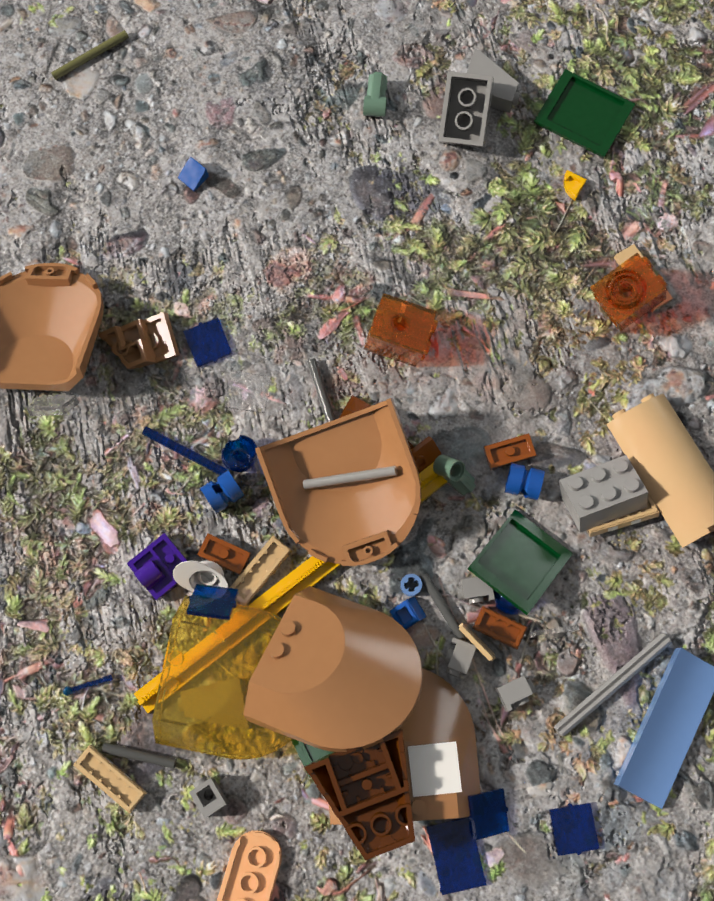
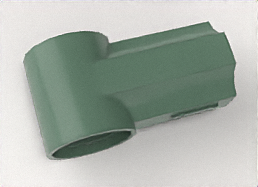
M382 72L369 74L367 96L365 95L363 116H386L388 76Z
M441 454L435 459L433 464L435 474L442 476L459 494L465 495L474 490L476 487L475 479L465 469V464L462 461L445 454Z

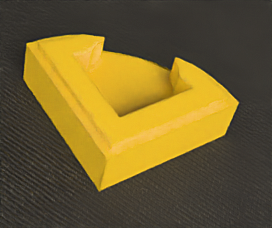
M567 170L563 180L567 195L576 201L587 179Z

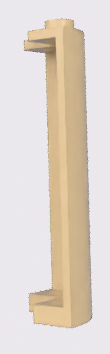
M652 393L641 400V404L630 410L625 411V409H622L613 414V420L606 425L624 454L627 455L654 503L683 548L714 531V472L664 393L658 396H654Z

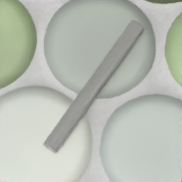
M396 466L306 479L303 480L304 489L396 476L398 472Z

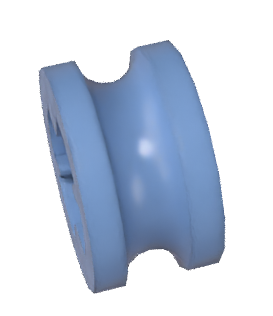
M415 574L405 575L401 580V590L407 596H416L422 589V581ZM408 579H414V583L416 581L418 583L413 592H409V588L405 589L404 584L408 583Z

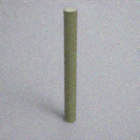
M124 30L52 71L53 78L55 80L61 78L129 38L127 32Z

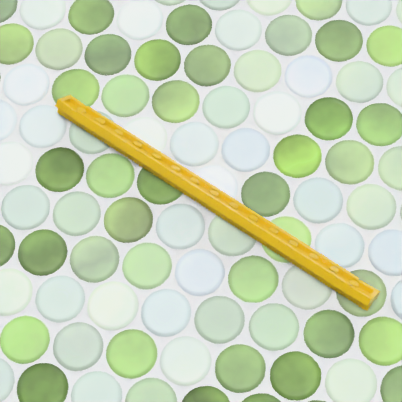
M434 462L419 473L421 503L448 483L442 476L435 474L433 471ZM311 556L136 691L134 695L138 699L139 705L143 706L145 711L150 714L287 608L296 593L309 586L314 587L341 566V564L324 562Z

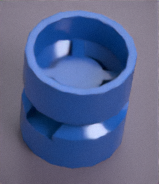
M511 463L504 493L516 496L523 493L525 498L538 500L545 470L533 467L526 470L524 465Z
M229 470L219 475L217 482L210 481L200 488L216 514L227 508L229 501L234 503L245 496Z

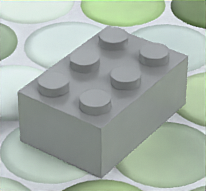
M448 71L438 139L440 143L478 148L485 147L494 85L493 76Z
M627 455L559 480L560 497L579 532L647 507L648 491Z

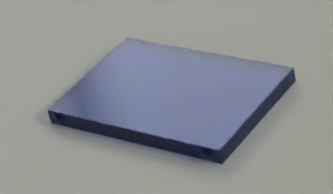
M471 817L427 826L426 831L429 834L442 895L486 885L487 880L484 876Z

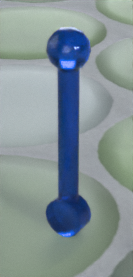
M112 675L74 687L66 686L63 689V694L70 696L72 692L113 680Z

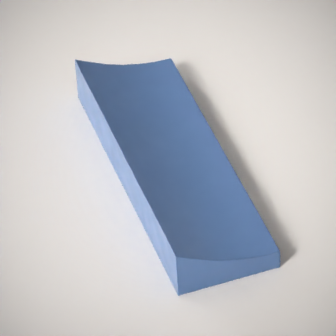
M682 647L674 650L614 785L660 809L663 808L714 693V666L694 656Z

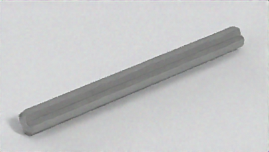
M664 633L656 637L554 726L556 732L562 737L567 735L672 643L670 638Z

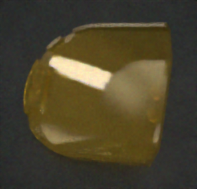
M185 595L172 620L152 718L155 743L230 759H253L273 753L292 741L293 739L247 721L243 715L249 680L282 617L259 608Z

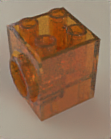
M638 253L590 287L593 297L620 332L666 299L667 283L660 274L655 276L651 262L646 256L641 258ZM624 292L632 293L629 297L621 296Z
M383 293L376 309L364 350L416 367L418 362L423 361L425 355L429 352L432 343L430 339L438 324V320H435L437 311Z

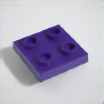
M163 533L131 559L127 565L134 572L138 581L150 592L156 601H159L178 585L173 578V570L176 565L187 561V559L170 538Z

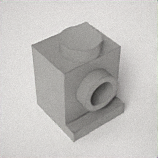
M478 577L461 579V586H457L459 601L469 600V604H478L484 602L483 598H487L488 602L495 600L493 589Z
M453 637L451 644H454L455 647L454 649L449 647L444 661L448 662L446 673L459 678L461 674H467L476 647Z
M521 676L495 689L506 712L513 710L511 704L514 703L515 707L521 706L529 702L528 696L536 693L531 679L526 680L525 676Z
M206 776L193 783L195 788L189 792L204 819L230 803L214 777L209 779ZM207 790H211L214 793L211 800L205 796Z

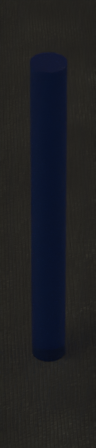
M147 426L142 432V435L218 475L227 471V468Z

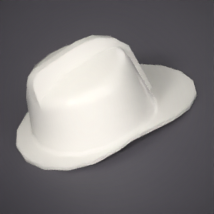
M185 561L176 565L173 570V578L176 583L204 599L218 600L224 597L228 591V583L224 577V572L221 566L213 561Z

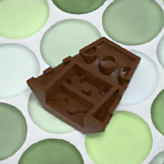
M402 729L391 732L383 738V742L366 749H363V747L347 749V752H333L304 766L365 860L415 841Z

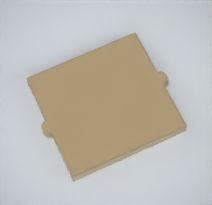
M466 623L459 625V630L489 661H493L496 658L494 652Z

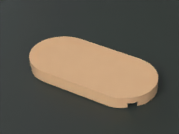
M252 830L243 834L235 842L217 901H271L282 862L281 846L272 834L263 830Z

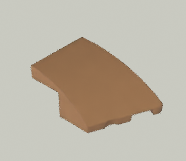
M161 312L145 320L138 319L121 327L114 326L98 333L99 337L105 340L112 348L111 351L120 357L121 362L127 369L149 366L180 356L170 319L166 312Z

